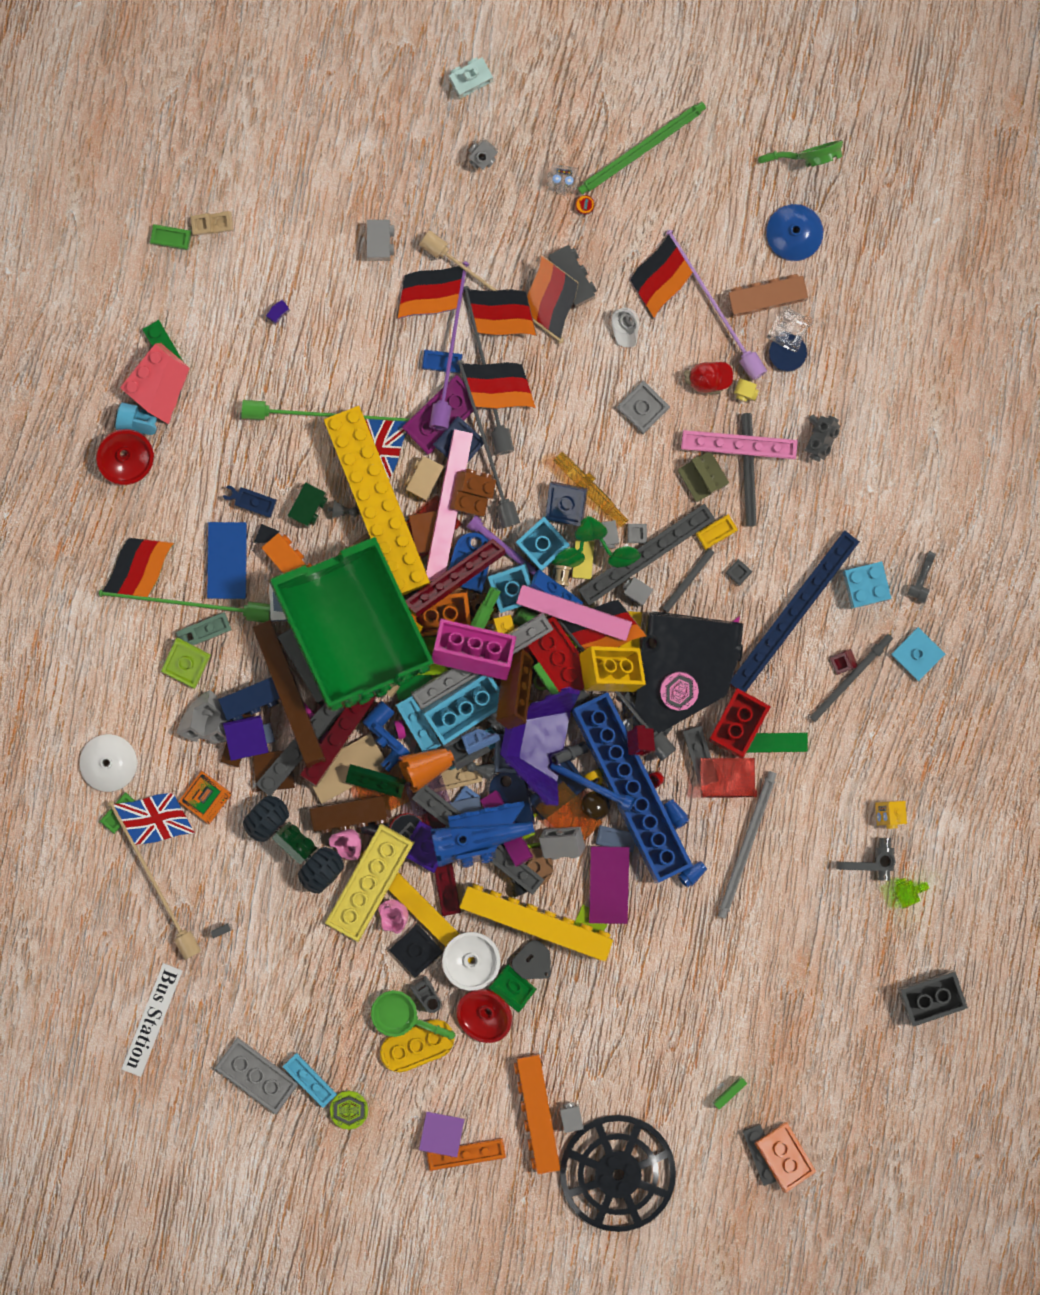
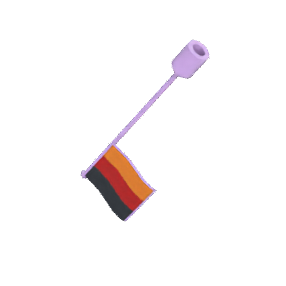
M668 230L666 232V239L657 251L636 270L630 280L655 319L663 305L681 290L693 273L741 349L743 355L741 356L742 360L739 362L751 381L758 379L767 372L766 367L756 352H746L672 234L673 231Z

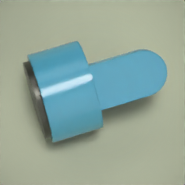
M122 402L118 405L114 428L116 430L131 429L143 434L153 435L157 429L155 426L157 417L144 409H139L138 405Z

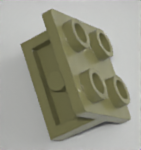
M707 452L700 457L697 456L691 462L678 469L680 476L696 502L729 484L712 452Z

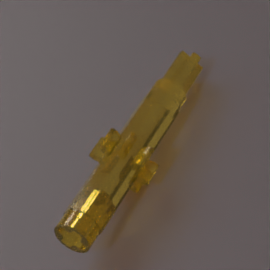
M563 451L559 453L553 462L576 484L575 486L588 488L587 496L606 515L608 514L613 520H616L620 527L624 526L628 519L593 482L596 478L590 472L585 474Z

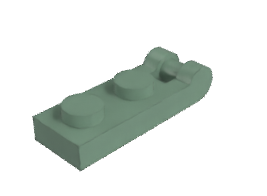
M223 612L177 631L176 636L195 646L227 633L232 628L226 613ZM192 633L194 639L189 641L187 634Z

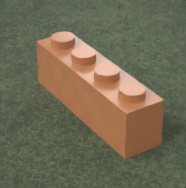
M798 274L789 275L787 279L781 281L779 278L771 279L768 281V284L753 283L749 285L750 288L746 289L736 287L731 289V292L727 295L732 318L807 301L808 299L804 277L798 276Z

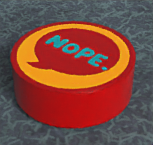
M588 195L580 196L576 200V210L582 215L592 213L595 206L593 198Z

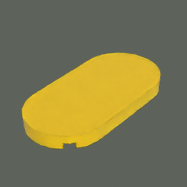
M432 1019L426 1021L453 1031L451 1026L443 1020ZM416 1025L404 1035L397 1037L389 1036L383 1042L380 1051L381 1061L391 1071L398 1073L406 1072L447 1055L454 1045L455 1038L448 1039L438 1034L435 1035L434 1032Z

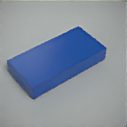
M424 350L422 369L446 372L449 352ZM453 353L450 373L460 374L461 370L459 365H457V361L462 360V354Z

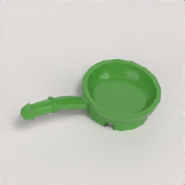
M837 140L821 144L800 153L774 151L758 157V162L764 163L778 160L779 158L805 160L806 167H810V165L813 167L831 162L834 157H837V159L843 157L841 151L843 141Z
M392 990L384 992L377 997L372 1005V1022L377 1030L386 1036L397 1037L404 1035L417 1025L434 1032L435 1035L438 1034L448 1039L455 1038V1033L452 1030L450 1031L439 1027V1025L436 1026L423 1020H418L415 1003L410 996L401 991Z

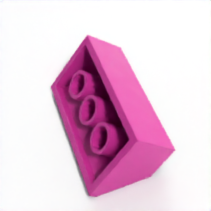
M441 619L432 660L434 664L507 680L516 636Z

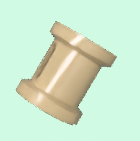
M555 565L554 581L561 586L568 587V576L572 567Z

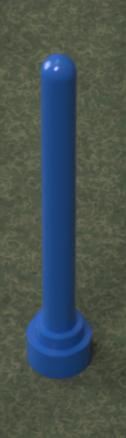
M554 763L550 765L551 770L619 803L618 805L621 806L622 810L629 812L632 809L635 798L629 795L620 796L560 765L556 766Z

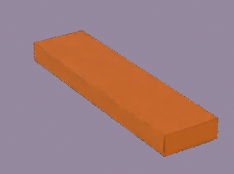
M503 1138L460 1145L457 1158L427 1152L429 1169L433 1171L506 1158Z

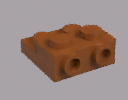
M465 469V472L457 471L450 509L485 517L488 498L493 499L496 480L491 479L492 475L481 473L480 476L476 475L477 471Z

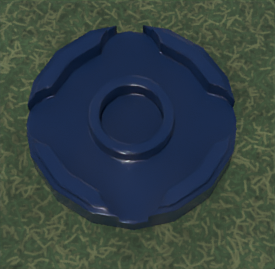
M782 334L776 337L769 349L771 363L775 368L783 372L797 370L803 365L807 356L805 343L801 338L793 334Z

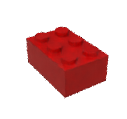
M737 688L708 741L742 759L771 706Z

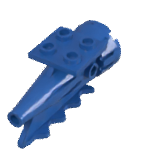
M524 801L503 804L493 808H484L475 812H465L456 816H448L450 828L430 829L438 867L457 861L458 866L462 865V868L471 867L474 865L473 863L480 861L481 864L490 863L493 861L492 859L496 858L495 850L499 845L535 833L532 821L514 823L525 806Z

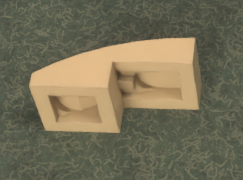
M230 211L191 216L193 235L234 231L232 213Z

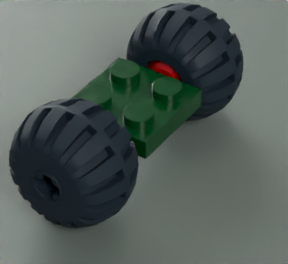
M265 796L244 818L243 826L246 833L254 840L265 842L272 837L298 864L306 861L298 872L300 883L310 892L316 894L323 892L344 869L341 856L331 848L321 847L311 857V854L317 847L310 838L305 837L300 832V829L290 822L281 828L289 818V811L285 803L275 796Z

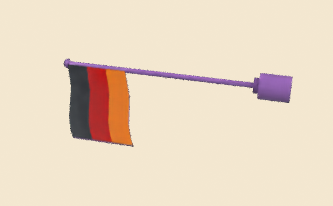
M466 261L462 263L466 267L469 266V263ZM460 266L442 270L417 271L405 275L397 318L401 319L412 315L438 314L456 309L442 399L433 404L429 425L430 428L441 431L448 430L452 409L448 405L449 403L445 401L466 276V271Z

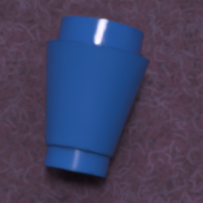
M674 799L664 804L666 812L676 829L689 822L688 815Z
M699 861L692 867L682 871L678 878L688 888L698 881L707 871V868L703 862Z

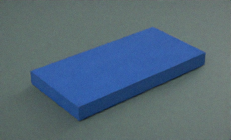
M208 522L207 599H246L247 522Z

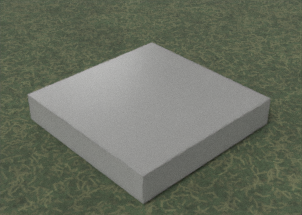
M643 380L616 408L644 434L670 406Z

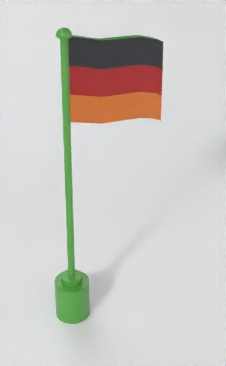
M128 538L120 551L113 574L104 590L102 589L98 593L100 597L105 595L243 612V616L246 617L247 621L264 623L271 620L270 604L248 602V605H244L243 609L149 597L159 579L166 556L175 544L170 542Z

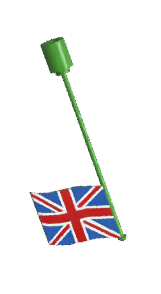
M243 400L242 419L265 420V417H269V413L323 417L336 415L335 413L270 409V405H266V401ZM363 415L386 474L390 478L397 465L403 440L407 434L401 427L410 418Z

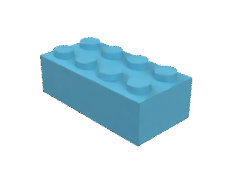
M480 674L424 709H421L443 745H445L497 711L500 689L492 677Z

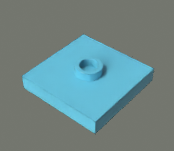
M917 627L891 655L917 681H920L945 653Z

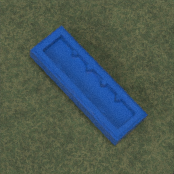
M540 569L535 573L530 585L532 588L583 605L580 599Z

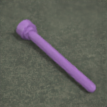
M475 515L467 525V528L472 532L473 530L476 533L478 531L489 541L494 539L519 565L526 563L529 573L534 576L538 570L483 526L484 523L481 522L482 519Z

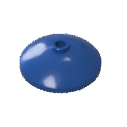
M799 204L786 205L778 209L771 216L766 228L767 242L771 250L780 258L788 261H802L811 257L820 247L823 240V225L818 215L810 208ZM793 228H799V233H794Z

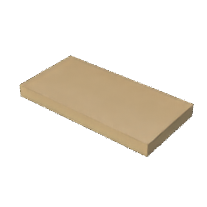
M370 733L344 747L318 786H311L321 804L355 786L345 782L350 764L377 772L384 770L388 764L384 768L380 765L385 758Z

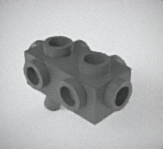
M815 415L809 417V421L815 427L812 430V436L805 451L811 454V459L818 462L821 459L825 460L830 454L833 441L837 438L840 431L839 419L830 415L828 418L820 416L819 419Z

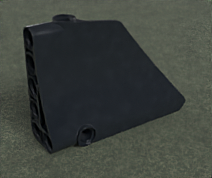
M657 611L647 614L645 631L647 636L643 639L641 652L646 685L637 690L635 711L649 728H652L654 732L657 731L659 734L728 694L736 664L742 658L743 623ZM650 638L656 640L657 646L655 648L649 645ZM674 672L687 673L698 684V698L688 709L673 710L666 706L661 699V683L669 674ZM635 716L633 721V729L634 726L641 725Z

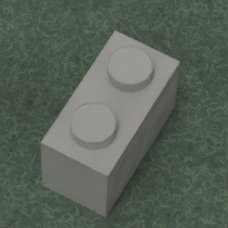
M367 220L368 261H391V256H394V244H391V237H394V225H391L390 220Z
M581 827L544 829L539 837L544 859L577 858L581 856L585 849Z

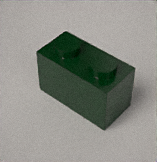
M305 482L288 517L308 528L311 525L314 526L319 518V515H317L319 509H323L328 501L326 492Z

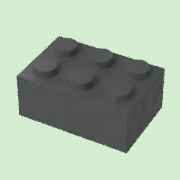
M953 970L897 988L909 1024L912 1027L968 1009L956 971Z

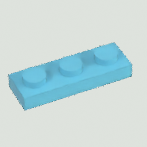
M412 695L396 704L423 752L434 750L441 746Z
M298 1053L283 1066L322 1108L337 1095Z

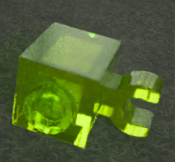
M906 878L895 881L896 885L892 886L896 899L902 909L920 902L918 893L930 889L925 881L914 886L912 880H906Z

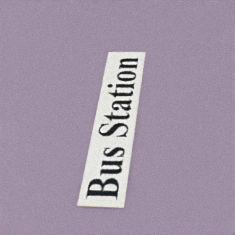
M165 963L162 964L122 1070L140 1077L142 1076L183 970Z

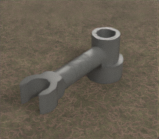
M930 551L916 585L911 584L907 594L918 599L917 601L925 603L930 589L923 587L936 556L935 553Z

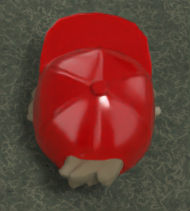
M726 362L699 363L691 371L686 370L684 372L687 384L691 385L698 392L713 395V393L719 395L733 381L732 368Z

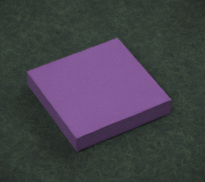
M426 1112L419 1151L457 1158L465 1119Z

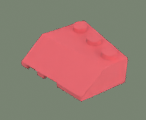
M162 343L154 344L120 388L148 413L170 424L173 410L177 405V399L184 386L190 367Z

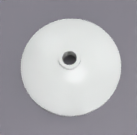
M112 734L100 735L90 740L83 748L79 761L80 771L84 780L91 787L104 792L117 791L127 786L133 779L137 770V756L134 748L124 738ZM105 759L110 761V765L107 767L103 764Z
M466 932L456 936L448 943L443 953L442 964L445 975L451 983L458 988L473 991L488 986L496 978L500 969L501 959L497 946L489 937L477 932ZM469 957L475 958L474 964L468 962Z

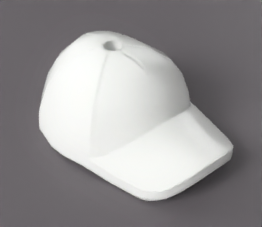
M620 308L613 313L611 320L616 342L623 347H634L637 344L640 327L638 315L631 308Z

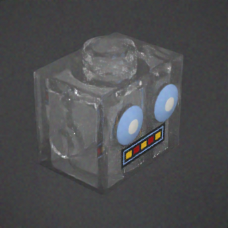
M552 164L551 172L547 175L549 180L547 186H549L548 190L556 191L558 195L575 194L580 180L579 176H577L578 168Z

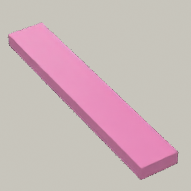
M683 430L681 450L796 460L798 440Z
M522 585L516 603L624 641L627 640L632 625L631 621L526 585Z

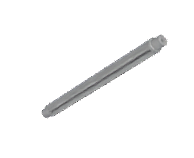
M769 771L767 778L764 779L765 782L721 906H719V917L726 919L728 912H730V907L773 785L776 782L777 773Z

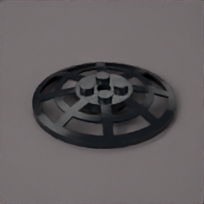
M608 1115L587 1123L583 1126L584 1129L578 1130L570 1139L561 1160V1186L570 1207L585 1222L606 1231H631L650 1223L667 1206L675 1187V1161L667 1141L653 1126L632 1116ZM621 1121L632 1123L634 1127L631 1135L622 1133L606 1135L602 1124ZM596 1128L599 1138L588 1146L583 1155L572 1150L581 1136L590 1129ZM641 1128L648 1130L663 1146L664 1151L654 1155L650 1148L638 1139ZM620 1139L627 1140L628 1142L624 1151H613L609 1141ZM602 1144L606 1154L599 1161L589 1158L590 1153ZM635 1144L642 1148L649 1158L638 1162L631 1155ZM569 1157L579 1162V1186L568 1189L566 1180V1168ZM668 1158L670 1165L668 1190L657 1186L659 1179L657 1162ZM585 1165L595 1169L596 1180L588 1183L584 1182ZM651 1165L653 1168L652 1184L641 1180V1169ZM621 1169L624 1172L623 1178L615 1179L613 1177L614 1170ZM599 1187L606 1194L602 1204L595 1201L588 1191ZM637 1188L648 1191L647 1195L635 1205L631 1194ZM583 1193L586 1200L599 1210L595 1220L589 1218L578 1208L572 1199L573 1196ZM654 1194L664 1197L656 1211L641 1221L637 1210L646 1205ZM613 1198H624L628 1208L611 1209L609 1206ZM606 1213L610 1215L630 1214L634 1224L628 1226H609L602 1224Z

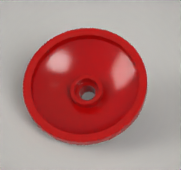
M121 429L107 435L99 444L96 453V462L101 474L110 482L119 485H129L143 479L151 470L154 461V452L149 440L140 432L131 429ZM121 451H126L125 455H120Z
M485 989L473 990L466 993L458 1003V1022L463 1031L474 1040L483 1043H494L502 1040L509 1033L513 1023L512 1012L509 1005L496 993Z

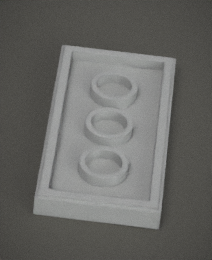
M239 1037L236 1038L214 1068L274 1114L279 1112L299 1085L294 1078Z

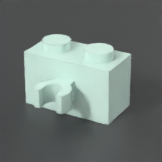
M483 57L480 59L474 58L467 63V66L463 68L457 67L451 71L449 80L459 99L493 82V76Z

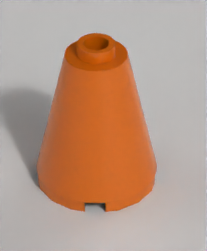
M446 748L398 757L401 772L406 782H411L412 786L409 788L413 793L450 768L452 761H454L452 752L450 750L447 751Z

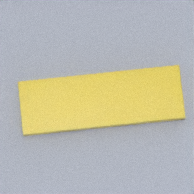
M380 824L325 924L359 942L415 842Z

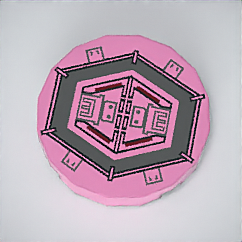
M674 672L666 676L661 683V699L666 706L673 710L688 709L698 698V684L687 673Z

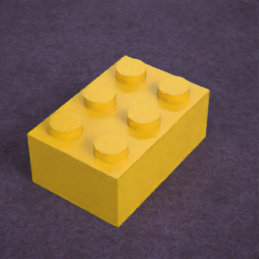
M590 646L579 654L585 691L635 692L646 685L640 648Z

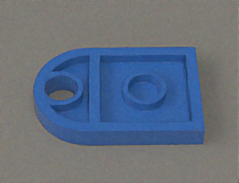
M467 533L460 537L455 545L449 569L480 548H474L471 545L472 539H479L481 541L480 547L489 542V540L479 533ZM489 566L459 588L481 594Z

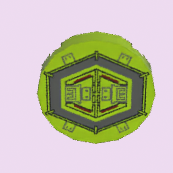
M351 1090L343 1091L335 1096L331 1102L330 1115L333 1122L340 1128L347 1130L356 1129L367 1118L368 1104L365 1098L358 1092Z

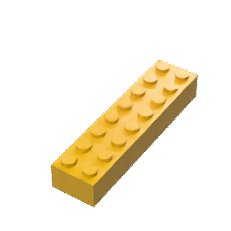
M475 883L472 886H467L460 905L461 909L606 962L614 941L610 937V933L599 930V933L592 931V926L584 923L578 926L574 924L575 921L565 916H563V919H559L556 917V913L545 910L544 913L540 912L537 906L529 903L526 906L519 904L520 900L510 896L508 899L502 898V893L491 890L490 893L483 891L484 887Z

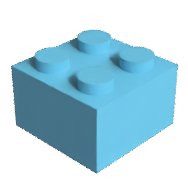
M545 517L516 541V545L541 571L552 563L557 554L570 547V544Z
M883 562L843 571L852 609L892 599Z
M526 563L488 576L490 585L501 591L496 601L500 613L522 606L516 604L522 585L531 587L532 582Z

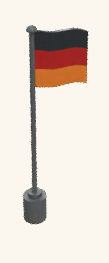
M464 286L463 291H465L482 365H485L486 362L479 333L490 335L529 334L537 336L525 291L512 289L481 291L472 290L468 286ZM493 409L497 427L491 432L496 455H504L514 452L510 429L505 428V425H500L497 409Z
M458 360L457 365L460 367L502 500L496 506L502 529L520 524L514 501L510 502L509 499L504 497L476 407L499 409L522 406L536 408L523 365L509 362L480 365L464 363L463 360Z
M619 600L604 603L594 609L631 621L632 625L626 641L566 620L563 621V619L557 620L582 652L590 646L619 647L631 640L647 636ZM615 691L640 724L649 728L620 692ZM657 731L654 732V753L663 761L676 748L663 732L659 734Z

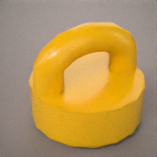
M596 769L583 776L590 781L598 778L599 781L596 784L600 786L603 784L600 769Z

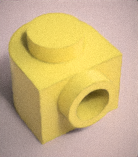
M739 379L734 394L737 395L736 399L747 402V400L755 401L759 392L756 389L757 384Z

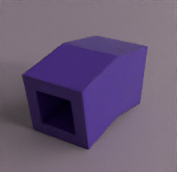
M282 299L272 306L266 317L277 324L290 309Z

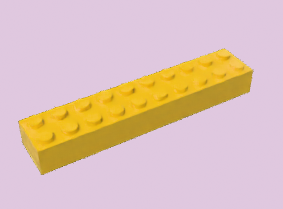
M360 406L323 419L370 538L376 537L402 595L405 596L423 589L430 584V581Z

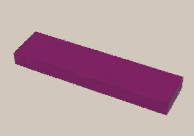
M494 791L480 800L484 808H493L505 804L498 791ZM523 836L504 843L516 867L533 858Z

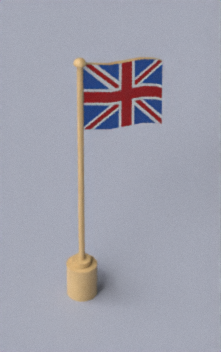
M172 793L158 794L135 802L119 804L110 801L108 807L111 806L179 932L176 934L177 939L174 941L184 960L196 955L202 950L191 931L181 930L136 846L138 844L159 842L178 835L195 834L175 795Z

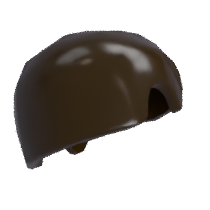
M595 791L587 793L582 799L581 806L583 812L594 820L604 818L610 810L609 799Z

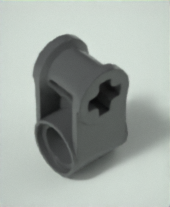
M426 975L417 984L410 985L412 992L420 1000L427 1012L435 1013L441 1009L442 1001ZM430 999L438 1001V1007L435 1010L428 1007Z

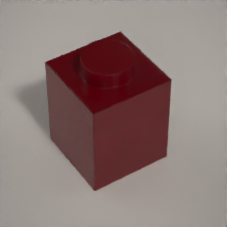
M638 725L627 732L629 755L646 756L655 751L654 730L652 728Z

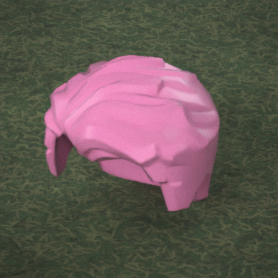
M342 830L329 837L330 846L337 849V853L341 858L349 860L359 859L362 845L360 837L355 830Z
M395 899L387 900L379 905L378 911L381 916L382 929L392 931L395 934L402 932L409 917L405 905Z

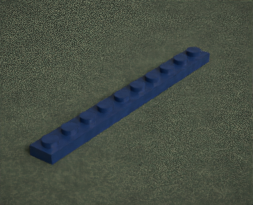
M845 530L734 674L730 683L732 686L744 692L748 690L860 541Z

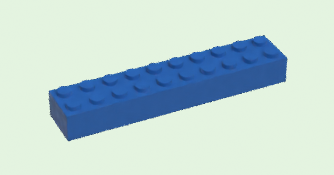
M607 692L572 709L571 713L609 790L620 796L629 795L635 798L634 805L629 812L622 810L621 806L618 805L619 803H615L654 883H660L692 867L693 865L639 755H629L627 730L609 693Z

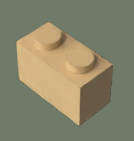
M423 456L422 460H417L413 468L416 471L413 477H408L405 486H407L406 491L427 502L444 470V466Z

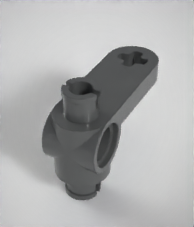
M879 838V847H875L874 863L836 862V869L879 871L878 880L891 881L890 871H894L896 862L895 848H891L892 838ZM882 856H887L890 860L889 864L885 867L880 864Z

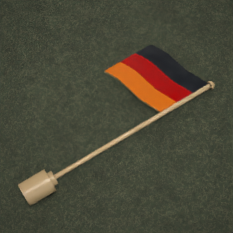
M429 230L421 240L419 246L436 259L439 257L444 258V256L448 257L491 291L496 290L447 253L449 251L447 248L448 243L434 232ZM541 255L538 272L528 293L532 318L536 325L559 341L558 344H562L564 341L562 333L565 320L576 298L578 282Z

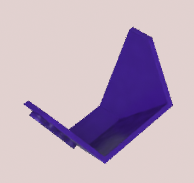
M572 687L563 688L558 694L547 695L542 701L530 703L526 724L511 729L505 728L500 754L505 759V763L517 771L516 775L529 784L528 788L540 796V801L546 805L558 806L559 803L557 784L559 773L550 769L552 764L551 754L564 749L570 713L580 694V690L572 689Z

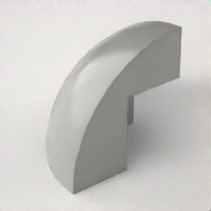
M211 690L202 694L190 705L179 723L177 734L195 742L198 739H207L210 744L227 742L223 723L230 721H227L218 697Z

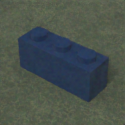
M270 677L218 700L227 721H236L243 719L242 715L250 712V715L260 712V708L268 705V708L279 704L278 700H280L273 679Z

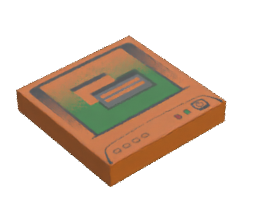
M201 771L178 802L206 823L211 824L233 793Z

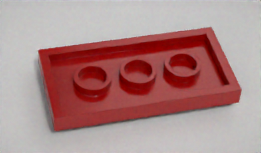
M552 616L548 621L553 630L529 644L528 648L559 692L566 687H572V689L581 691L584 689V682L579 657L580 653L556 618Z

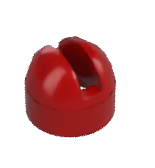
M655 771L649 774L655 788L663 784L664 777L661 772Z

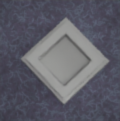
M627 524V543H647V524Z

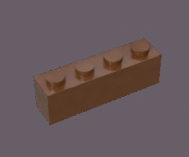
M523 649L513 654L507 680L501 679L496 721L507 729L526 724L534 658Z
M388 794L310 808L313 831H320V834L332 832V828H338L339 831L350 829V825H357V828L368 826V822L374 821L375 825L387 823L386 819L392 817Z

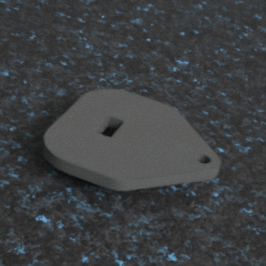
M530 941L513 958L512 967L523 979H547L551 975L550 951L540 941ZM532 954L534 957L527 962L526 959Z

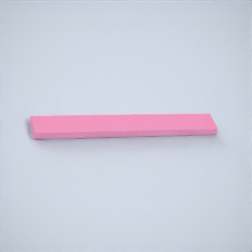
M453 430L425 570L430 582L446 572L458 512L450 509L457 471L465 472L473 433Z

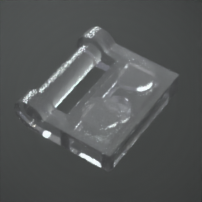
M783 305L766 338L793 352H798L801 347L800 343L814 320L810 316H803ZM796 322L801 324L795 338L789 340L788 337Z

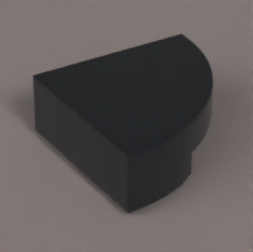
M261 524L254 542L267 543L280 531Z

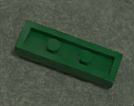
M350 764L345 782L401 798L406 780Z

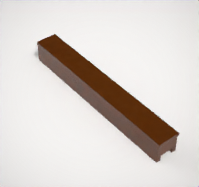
M271 620L252 627L305 764L310 768L316 763L325 762L326 758Z

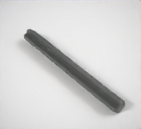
M743 413L741 415L742 435L753 436L752 414ZM743 455L746 526L753 527L757 524L754 456Z

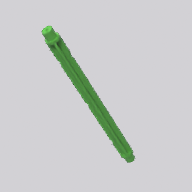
M700 102L697 105H693L680 114L679 117L647 137L639 145H636L604 167L603 170L591 176L578 187L579 192L582 195L587 191L590 192L678 131L682 126L698 117L706 109L705 104Z

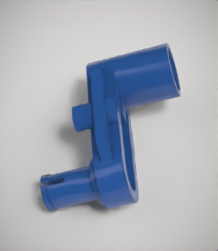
M380 701L363 719L362 723L378 737L376 743L384 748L387 745L391 749V753L380 763L384 768L390 762L385 770L390 772L399 761L398 757L408 755L410 751L383 728L395 712L383 701Z

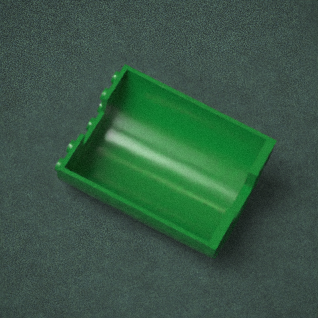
M376 537L341 550L337 556L307 568L304 565L270 579L271 587L328 710L333 712L340 708H349L358 702L360 705L369 702L370 698L375 695L377 698L382 697L393 687L404 685L417 674L421 675L430 670L429 667L434 663Z

